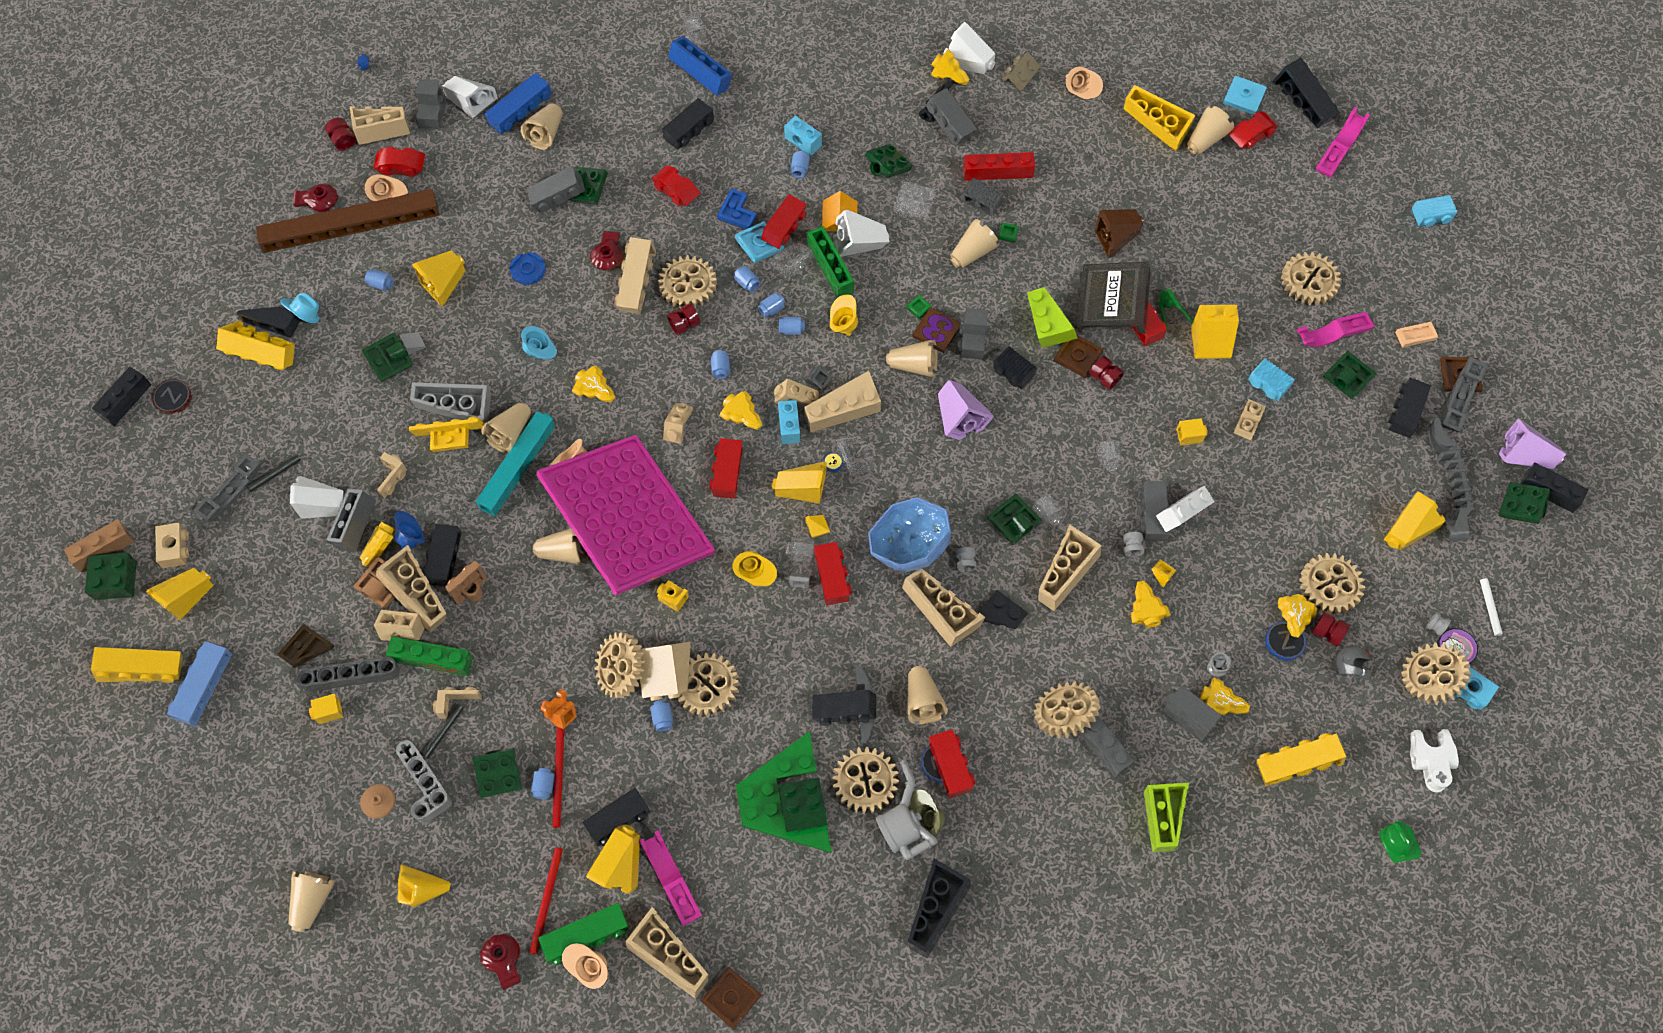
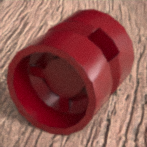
M333 118L325 125V131L337 150L344 151L355 145L356 137L343 118Z
M690 303L681 307L680 311L675 310L667 315L669 324L677 336L685 333L688 327L692 329L701 324L695 308Z
M1102 356L1092 366L1089 374L1096 380H1101V384L1107 390H1111L1122 379L1124 371L1118 366H1112L1113 362L1106 356Z
M1324 611L1312 633L1320 638L1326 637L1327 642L1337 647L1349 630L1350 625L1342 620L1336 621L1335 616Z

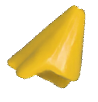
M401 864L397 900L401 904L416 907L448 892L451 883Z

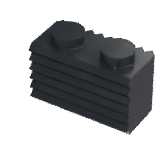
M1010 346L994 360L993 365L995 372L999 376H1005L1012 386L1019 387L1020 389L1035 376L1037 370L1036 366Z

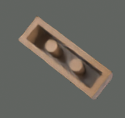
M117 519L65 548L64 551L71 564L80 572H83L88 567L89 556L115 554L134 543V540L127 527Z

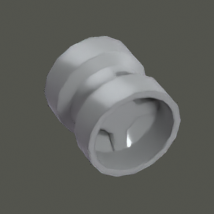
M1129 532L1123 535V541L1126 544L1124 548L1126 556H1131V551L1135 552V556L1144 554V547L1141 544L1143 541L1142 533Z
M963 547L956 550V557L959 559L957 563L958 571L965 572L964 566H968V572L977 569L976 561H974L976 556L974 548Z
M1224 653L1214 654L1207 665L1209 674L1214 677L1224 676L1231 666V660Z

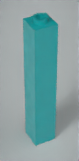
M537 411L515 445L511 448L475 501L480 510L494 517L497 515L554 430L555 424L549 414H542Z

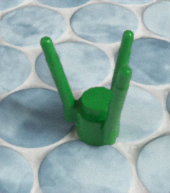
M1166 289L1159 294L1160 300L1157 303L1161 310L1162 321L1165 323L1167 330L1164 306L1171 308L1175 305L1191 324L1193 323L1192 318L1179 303L1172 289Z

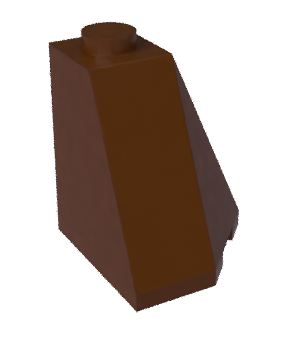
M1136 209L1099 211L1094 231L1108 258L1113 257L1140 233L1143 218Z

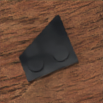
M998 590L994 592L978 612V614L980 613L985 617V622L998 626L1004 625L1012 629H1017L1028 615L1027 611Z

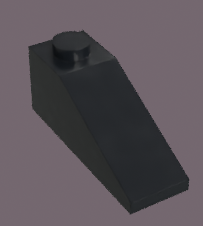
M280 306L238 310L237 312L242 322L289 338L292 337L301 321L293 312Z

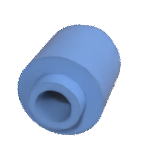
M798 151L793 154L790 170L792 176L796 178H803L808 172L810 156L806 152Z
M747 266L739 267L735 271L734 279L746 291L754 292L758 289L761 283L759 277Z
M373 269L368 270L365 275V283L370 287L383 291H388V289L393 287L394 279H392V275Z
M774 292L760 302L758 309L765 318L771 317L785 307V300L781 294L777 295Z
M801 317L779 318V333H784V335H801V331H805V320H801Z
M722 350L713 352L711 357L712 375L717 379H724L730 375L729 356Z
M665 700L655 701L650 710L653 726L656 727V731L662 732L672 729L673 717L670 703H666Z
M539 768L537 772H534L531 790L533 798L549 799L552 794L555 774L551 773L550 769Z

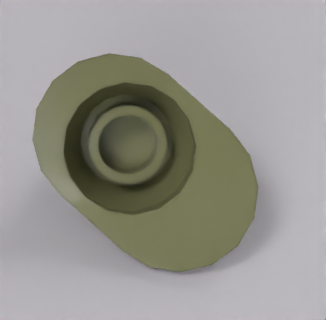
M921 789L913 791L908 808L910 810L913 809L915 813H920L922 816L920 820L921 826L935 836L937 832L943 830L942 827L945 822L942 809L936 806L932 796L927 791Z

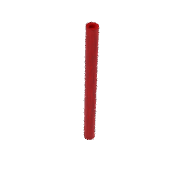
M557 727L552 828H561L565 729L563 730Z
M555 847L529 950L530 954H538L540 945L538 938L543 933L563 852L561 848Z

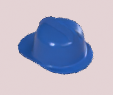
M405 511L396 512L394 515L396 528L393 538L399 544L401 550L407 545L410 549H413L418 544L424 543L425 537L415 517Z

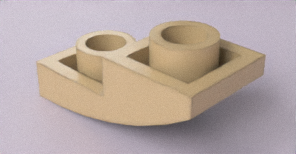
M1248 399L1234 434L1251 440L1266 406Z

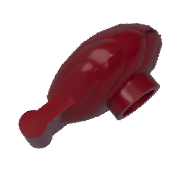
M318 184L308 191L295 190L293 206H309L317 212L329 211L336 205L338 200L337 191L329 184Z
M603 232L602 242L594 247L590 253L591 262L596 268L603 271L613 270L622 263L624 258L623 252L617 246L620 238L619 232Z
M506 934L492 936L484 943L480 951L481 964L485 969L497 973L503 990L521 982L515 966L520 955V946L514 937ZM500 952H503L500 957H497Z

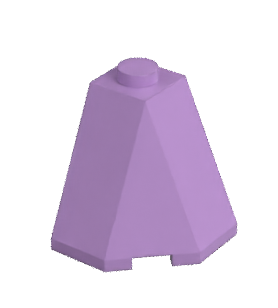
M948 380L938 393L946 436L960 440L966 437L965 433L972 430H975L976 433L982 431L994 417L960 383Z
M1519 418L1506 432L1504 438L1507 440L1506 448L1502 447L1499 453L1506 463L1531 466L1536 462L1550 469H1554L1556 465H1559L1566 455L1561 447Z

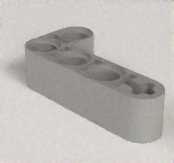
M404 740L397 745L396 753L425 795L412 805L411 814L419 823H428L450 807L451 798L416 746L411 741ZM409 749L413 756L411 759L406 755L405 751ZM423 764V767L420 771H414L417 765ZM434 780L431 787L425 788L427 781ZM445 796L442 803L436 804L438 797ZM423 808H427L426 814L424 816L419 817V811Z

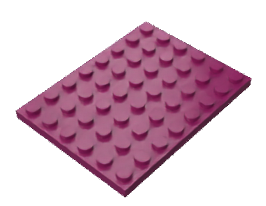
M637 435L537 470V477L615 596L711 556L715 552L714 547Z

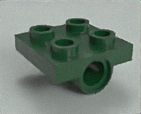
M891 144L868 150L865 154V157L871 162L870 171L874 176L884 174L887 178L910 171L913 166Z
M575 166V169L581 174L585 191L578 196L568 199V201L598 205L608 172L604 169Z
M395 333L361 350L381 383L414 365Z
M1347 351L1323 377L1350 399H1353L1377 373Z
M1510 482L1499 510V516L1539 524L1541 518H1544L1546 515L1550 489Z
M1016 493L987 516V519L1012 545L1017 543L1042 521Z
M514 748L498 749L483 755L473 756L472 759L481 798L522 789Z

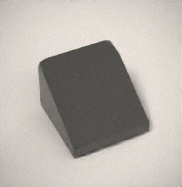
M819 365L813 368L805 382L823 391L832 379V376Z

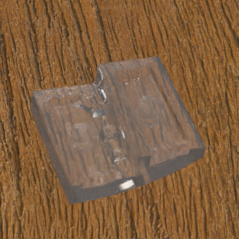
M903 181L893 213L927 222L937 190Z

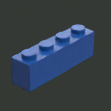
M682 36L672 41L669 59L716 96L728 90L732 77L731 72L686 37Z
M534 73L485 113L488 124L500 134L509 131L516 122L523 120L527 113L535 110L543 100L546 101L550 97L549 83Z

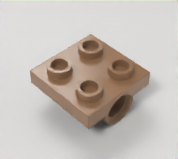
M377 557L353 588L380 607L386 609L395 596L376 577L377 568L386 562Z
M473 561L471 564H467L457 577L451 578L445 588L457 605L465 599L475 602L480 600L483 595L480 586L487 580V577L481 566L476 561ZM472 588H477L475 592L468 593Z

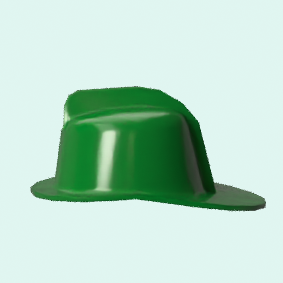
M1398 820L1379 831L1380 840L1393 863L1420 858L1421 850L1414 831L1409 825Z

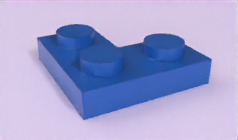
M731 188L717 214V219L743 229H748L752 227L757 216L755 212L743 208L748 198L747 194Z

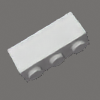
M1202 486L1157 514L1156 517L1165 532L1214 503V500L1206 487Z

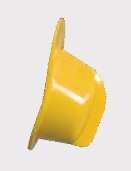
M842 295L838 297L832 304L830 311V328L847 336H850L851 332L858 325L857 305L853 296Z
M752 550L740 553L732 564L735 575L754 586H769L777 577L775 565Z

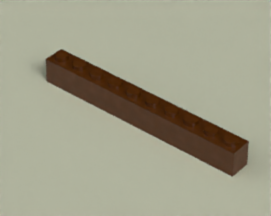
M433 189L423 190L421 192L389 197L383 200L256 226L258 244L263 253L435 217L439 216V210Z

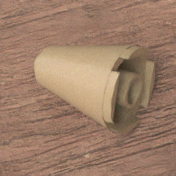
M549 104L524 121L521 126V134L525 140L528 139L531 142L530 145L532 147L545 150L553 144L563 115L561 108L556 104Z
M1208 106L1187 142L1188 150L1193 154H1201L1228 135L1234 129L1233 121L1231 124L1228 121V114L1216 106L1213 108Z
M978 219L971 223L950 255L952 258L950 261L956 268H964L1000 245L996 243L998 239L987 225L982 227L979 224L981 221Z
M928 340L891 349L886 355V363L893 369L935 377L936 374L933 373V369L937 371L938 360L937 350H933V345H936L935 340Z
M517 403L486 422L481 428L482 435L486 434L488 437L486 441L498 451L503 453L508 451L509 453L531 417L530 407L524 403Z
M571 528L539 538L533 544V553L540 559L581 565L585 564L589 558L588 554L585 555L584 547Z
M916 666L908 673V720L911 723L919 721L920 724L939 721L942 719L941 715L944 712L945 715L947 714V705L928 670L921 666Z
M293 870L288 924L292 926V930L304 932L305 929H310L333 888L335 879H331L328 882L329 877L306 871L305 874H300L299 870Z

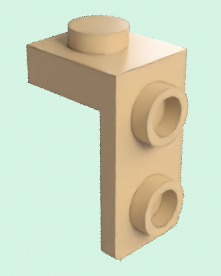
M786 379L776 386L774 390V403L778 404L780 401L792 399L804 405H809L818 400L819 391Z
M675 403L664 422L663 440L678 444L682 443L684 425L691 415L693 407L687 406L684 403Z
M384 452L380 459L384 466L392 471L377 489V492L383 499L393 493L395 485L405 477L407 471L398 456L394 454L389 455Z
M447 687L444 690H438L437 701H434L433 711L439 719H447L450 699H482V695L479 690L473 687H466L464 690Z

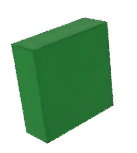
M1002 222L998 240L1015 243L1019 226Z
M920 295L906 306L918 319L924 316L930 307L932 308Z

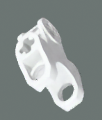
M1442 729L1438 733L1439 746L1431 747L1425 742L1421 730H1414L1410 736L1412 767L1414 770H1423L1425 783L1429 790L1437 793L1441 792L1452 782L1450 769H1457L1459 763L1457 749L1448 729Z

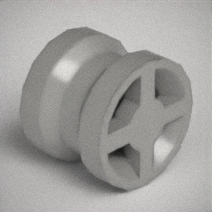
M1436 612L1426 628L1434 630L1436 635L1441 636L1451 620L1448 618L1444 619L1439 612Z

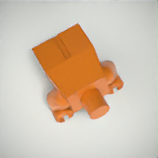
M559 689L560 692L557 691L556 695L560 698H554L551 702L543 701L541 711L544 712V716L555 726L564 730L577 715L574 703L571 701L567 702V692Z

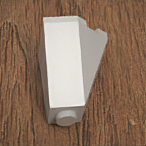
M964 22L951 37L952 42L950 43L949 50L955 54V59L959 62L962 70L985 74L988 70H992L995 65V53Z
M454 76L442 85L445 96L472 119L498 99L494 87Z
M844 210L836 218L838 230L837 234L833 235V244L840 257L881 249L889 243V234L886 226L849 210Z
M302 476L296 478L297 483L291 485L290 504L301 519L337 516L345 497L343 490Z

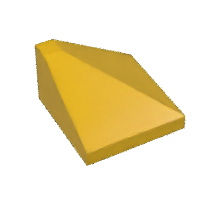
M824 515L806 517V524L812 538L830 533Z
M1160 559L1152 568V571L1160 585L1164 587L1176 572V569Z

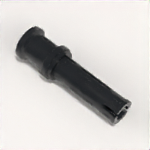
M945 77L934 95L946 88L949 91L953 85L952 79ZM926 106L919 112L920 118L925 121L931 122L934 118Z

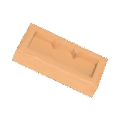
M1432 322L1400 328L1395 332L1402 348L1434 341L1438 338Z

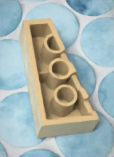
M1069 525L1052 565L1040 586L1038 601L1055 611L1100 557L1102 545Z
M923 569L915 571L905 578L903 590L950 647L981 627L985 617L972 610L969 604L963 603L955 597L956 594L951 590L948 591L942 587L939 581Z

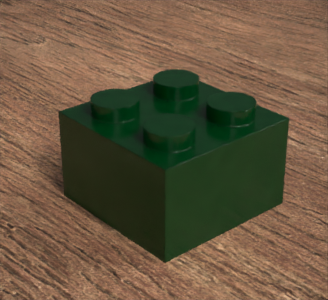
M129 553L89 556L85 593L93 600L134 597L137 561Z
M819 778L779 784L786 832L827 826L826 809Z

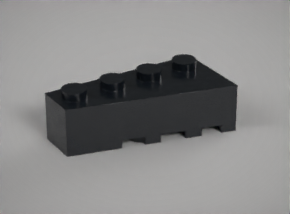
M1301 57L1285 66L1272 81L1275 85L1279 84L1283 88L1281 91L1285 96L1290 95L1293 99V104L1303 109V114L1317 129L1333 120L1340 113L1337 106L1318 82L1317 77L1313 75L1307 63Z
M933 858L932 867L907 941L910 949L925 958L929 957L971 887L969 878Z

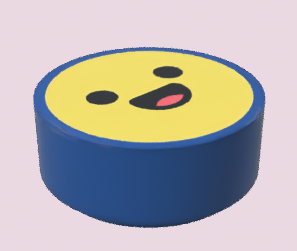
M829 453L824 458V462H827V471L837 472L843 466V459L837 453Z

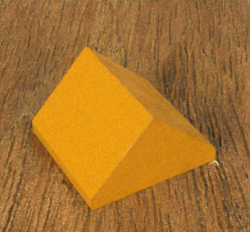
M841 191L823 200L822 226H824L825 230L837 232L836 218L844 210L857 213L858 201Z

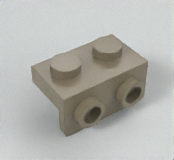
M1028 52L1023 55H1017L1013 59L1014 64L1004 71L1005 75L1002 78L1003 81L1009 79L1019 90L1024 89L1041 67Z

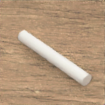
M1487 578L1481 579L1480 583L1494 636L1502 635L1489 581Z

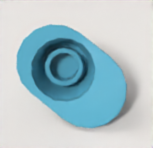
M301 293L294 299L283 298L280 300V303L285 308L293 312L300 319L309 323H317L319 321V316L317 315L319 304L310 295Z
M528 326L522 330V348L527 355L541 359H552L556 356L557 349L545 331L535 326Z

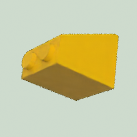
M1237 305L1199 306L1191 326L1195 359L1232 358L1239 323Z

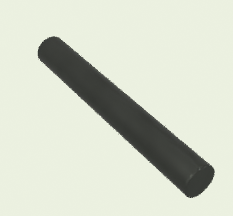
M297 454L247 485L251 492L301 461Z
M459 704L456 705L423 751L422 756L427 759L431 756L464 707Z

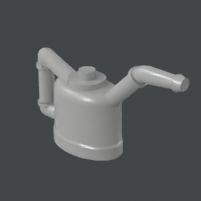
M902 760L900 765L903 768L907 782L901 804L877 816L876 821L891 850L894 853L900 851L903 858L909 860L928 848L931 849L937 843V839L921 826L920 820L922 816L920 813H915L913 809L910 810L908 808L916 785L908 762ZM920 837L925 839L922 843L908 849L907 845Z

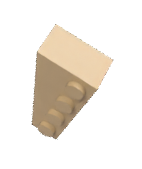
M630 237L629 243H626L625 253L627 255L626 260L622 262L623 275L618 281L620 290L619 294H616L615 305L619 311L641 314L646 294L643 288L648 286L649 273L647 272L652 270V257H655L656 250L651 240Z
M865 372L804 407V417L810 433L881 411V400L870 372Z
M408 545L377 568L376 577L410 613L419 615L424 628L429 633L445 621L446 612L435 592L431 589L429 581L422 573L420 565L412 555Z
M652 907L626 940V947L689 995L696 998L708 982V973L693 955L688 952L683 943L674 935L669 926Z

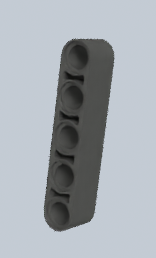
M382 657L304 669L297 674L296 680L305 691L314 692L392 680L399 675L400 668L393 658ZM393 665V668L390 671L385 672V669L388 666ZM368 669H373L370 674L365 675V672ZM348 672H352V675L350 677L345 678V675ZM328 675H332L330 680L325 681ZM308 678H312L308 684H305Z

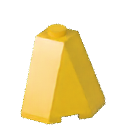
M452 250L412 264L420 284L440 306L445 304L466 271L463 265L465 261Z
M819 462L778 472L777 479L774 478L772 483L775 496L820 503L827 471V462Z
M1417 491L1397 518L1384 541L1391 548L1402 550L1438 530L1445 522V518L1443 515L1438 514L1436 510L1438 506L1435 501Z
M192 568L149 588L146 593L181 620L214 585L210 582L212 577L205 571L199 572Z
M621 825L614 829L589 870L587 878L604 888L621 887V891L628 894L636 890L638 886L640 835L635 832L633 827Z

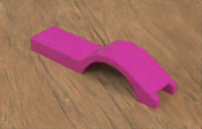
M1354 107L1336 139L1333 140L1316 167V171L1330 178L1332 177L1344 156L1357 139L1370 114L1367 113L1363 117L1356 113L1358 108Z
M1367 312L1335 319L1330 324L1317 330L1310 331L1305 326L1298 328L1297 332L1301 335L1305 346L1317 348L1333 343L1343 337L1372 330L1375 326Z
M657 830L655 831L656 836L646 841L644 839L639 841L684 926L699 918L702 914Z

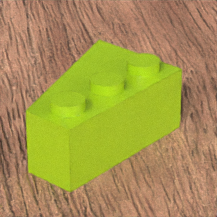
M1045 287L1027 292L1038 339L1042 348L1078 339L1075 329Z
M1189 783L1148 785L1144 790L1152 853L1170 852L1177 848Z

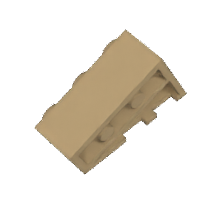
M350 106L353 131L359 145L410 134L409 124L403 107L372 109L371 106H365V109H356L355 106Z

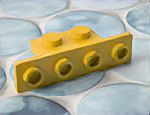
M469 417L467 420L452 419L450 422L436 421L433 424L427 425L416 424V426L409 427V432L415 436L430 435V450L432 452L468 448L469 430L481 429L485 423L478 417Z

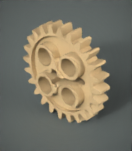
M1304 252L1303 256L1298 253L1296 258L1292 256L1290 261H1287L1281 276V279H1284L1282 285H1286L1285 291H1291L1289 296H1296L1295 301L1299 298L1302 299L1301 304H1304L1305 301H1308L1309 306H1311L1312 302H1315L1317 306L1320 301L1325 304L1327 300L1331 301L1333 296H1336L1341 286L1340 282L1342 279L1339 278L1341 273L1336 272L1338 266L1332 267L1333 261L1327 262V256L1322 259L1320 253L1317 257L1314 256L1313 252H1311L1310 256L1306 252ZM1317 268H1319L1318 272L1316 273L1315 277L1312 278L1307 288L1303 289L1307 281L1313 275L1314 271Z
M687 255L685 260L679 256V261L672 259L673 264L666 263L667 268H662L658 283L662 297L666 298L667 303L672 301L673 307L679 304V308L690 303L696 309V304L698 303L703 306V300L709 302L708 296L713 297V291H716L717 279L716 273L713 272V267H709L708 262L703 263V258L696 261V256L691 260Z
M1326 553L1323 557L1319 554L1316 559L1312 558L1304 566L1305 569L1301 572L1303 576H1301L1299 581L1303 583L1300 589L1306 590L1302 595L1310 597L1307 601H1313L1315 607L1320 606V612L1327 609L1328 613L1331 614L1334 610L1336 615H1339L1341 610L1346 613L1361 601L1360 599L1364 595L1361 591L1365 589V586L1361 584L1365 579L1359 578L1362 572L1355 571L1357 565L1351 566L1350 559L1345 562L1343 555L1340 559H1337L1336 553L1331 558ZM1333 570H1337L1340 575L1334 573ZM1316 576L1321 577L1322 581H1319ZM1342 587H1346L1349 592L1344 591ZM1324 593L1330 594L1331 598L1326 597Z
M615 632L614 635L610 634L609 639H604L605 645L600 644L602 651H597L599 659H595V662L598 663V666L594 670H598L595 678L600 679L597 684L602 685L601 691H605V695H609L611 698L630 696V692H635L634 686H639L637 680L642 679L640 672H643L644 669L641 668V664L645 663L644 660H641L644 653L639 652L642 646L637 645L638 639H633L634 636L628 633Z
M1435 642L1431 648L1428 644H1426V649L1424 650L1418 647L1419 653L1412 651L1413 658L1406 657L1408 664L1402 665L1404 670H1406L1401 672L1404 677L1402 681L1406 685L1407 691H1411L1412 697L1417 696L1420 702L1425 698L1427 704L1434 700L1435 704L1438 705L1441 699L1446 704L1448 697L1454 701V694L1461 696L1460 689L1467 690L1465 683H1470L1469 676L1471 671L1469 669V662L1459 649L1455 651L1453 645L1447 649L1445 643L1438 647ZM1451 680L1449 683L1443 684L1444 681Z
M705 653L704 658L697 654L696 661L690 658L688 691L680 693L678 701L680 704H684L685 710L690 708L692 715L697 711L699 717L702 716L703 712H705L707 718H709L710 712L717 716V710L720 709L723 713L725 712L723 706L731 707L729 700L736 701L733 693H739L738 688L735 687L740 685V682L735 680L739 675L737 672H734L736 669L734 665L730 666L729 660L724 662L722 655L717 659L715 653H713L711 658H709L707 653ZM710 668L711 672L704 675V670ZM698 674L707 684H710L712 688L720 694V696H716L709 689V687H707L706 685L704 686L701 680L695 677L694 675ZM725 681L722 687H717L718 682ZM691 683H697L694 689H689ZM711 695L709 701L703 702L705 696Z
M1076 681L1072 685L1066 682L1063 687L1059 683L1057 689L1051 687L1052 692H1044L1045 698L1039 697L1040 703L1035 704L1037 709L1034 710L1039 728L1043 729L1045 734L1049 732L1051 737L1056 734L1058 738L1062 734H1065L1066 738H1068L1070 733L1076 736L1078 730L1084 733L1083 728H1090L1089 722H1096L1094 716H1099L1098 710L1101 709L1100 701L1095 691L1091 690L1089 685L1085 687L1084 683L1078 686Z
M858 747L856 754L850 750V757L843 755L844 762H837L840 769L834 768V773L838 776H833L832 781L838 783L833 785V789H839L836 792V797L842 796L841 804L848 802L847 809L854 806L855 813H857L859 808L862 809L863 814L866 813V809H869L873 814L875 807L882 811L881 804L889 806L887 798L894 800V795L891 792L897 793L898 788L893 786L899 784V780L894 779L898 776V772L892 771L895 768V764L889 765L890 757L883 759L884 752L877 755L876 748H874L872 753L869 752L868 747L865 748V752H862L860 747ZM861 763L864 764L866 778L869 780L870 798L867 797L865 782L862 781ZM876 765L879 770L877 772H870L868 767ZM856 769L859 774L852 777L848 774V771ZM879 784L883 787V790L875 792L872 787ZM859 788L863 791V794L861 796H854L852 791Z

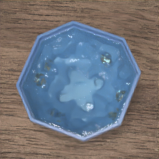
M918 497L892 504L868 532L871 555L893 568V570L904 573L913 570L919 571L929 566L935 559L939 558L940 554H943L949 545L951 527L947 509Z

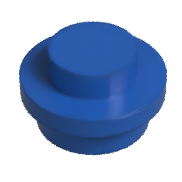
M362 53L361 57L358 56V67H361V71H364V69L368 70L369 56H366L364 53Z

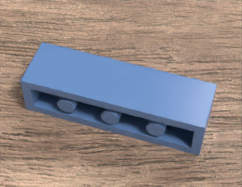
M206 641L198 649L197 657L193 664L189 666L187 676L184 682L179 685L178 693L174 701L170 703L167 713L172 719L196 727L232 656V653L227 648Z

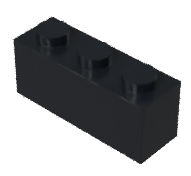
M696 99L662 128L663 138L677 150L682 146L685 147L689 140L694 136H698L705 126L712 124L714 120L713 109L701 99Z
M129 366L92 409L101 419L115 426L152 384L143 374Z
M1411 377L1406 383L1401 384L1398 391L1401 396L1400 398L1397 397L1393 408L1396 409L1395 413L1392 412L1388 419V423H1390L1389 431L1411 438L1416 431L1431 385Z
M1536 462L1526 471L1520 483L1550 489L1548 501L1572 513L1582 505L1589 490Z
M435 524L434 531L430 533L431 545L426 551V566L422 569V573L429 581V585L446 586L453 577L462 535L458 526Z
M870 690L813 695L812 719L822 726H829L831 722L849 724L850 721L857 720V722H869V719H876V694Z
M635 787L582 823L597 847L599 845L605 846L615 828L621 825L630 826L636 821L638 823L644 821L648 817L650 810Z

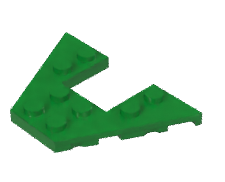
M807 732L736 785L742 826L750 830L759 831L760 833L779 837L783 840L832 853L827 826L786 832L777 780L817 773L810 732Z

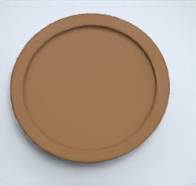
M373 785L363 793L360 800L361 809L370 818H382L393 809L395 795L392 789L386 785Z

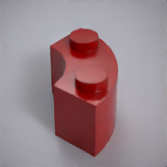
M1266 112L1253 114L1254 118L1249 121L1243 120L1228 135L1241 148L1246 150L1254 147L1258 141L1271 137L1278 125Z
M394 147L382 148L376 153L373 169L386 176L401 174L415 177L422 172L425 154L404 147V150L394 149Z
M664 166L651 179L654 182V187L668 195L674 204L687 206L701 194L688 177L683 178L678 174L679 170L671 166Z

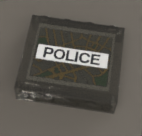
M1149 261L1083 264V272H1080V282L1082 283L1081 287H1078L1080 301L1076 304L1078 318H1075V328H1078L1080 335H1083V330L1088 327L1136 326L1138 334L1146 333L1151 278Z

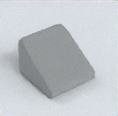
M419 332L400 335L409 355L426 348Z
M791 573L789 577L790 586L808 588L810 575Z

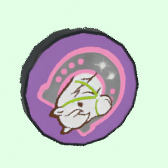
M1452 628L1446 630L1437 640L1438 647L1445 643L1447 649L1451 645L1454 646L1455 651L1459 649L1462 655L1466 656L1469 664L1477 657L1478 644L1467 631Z

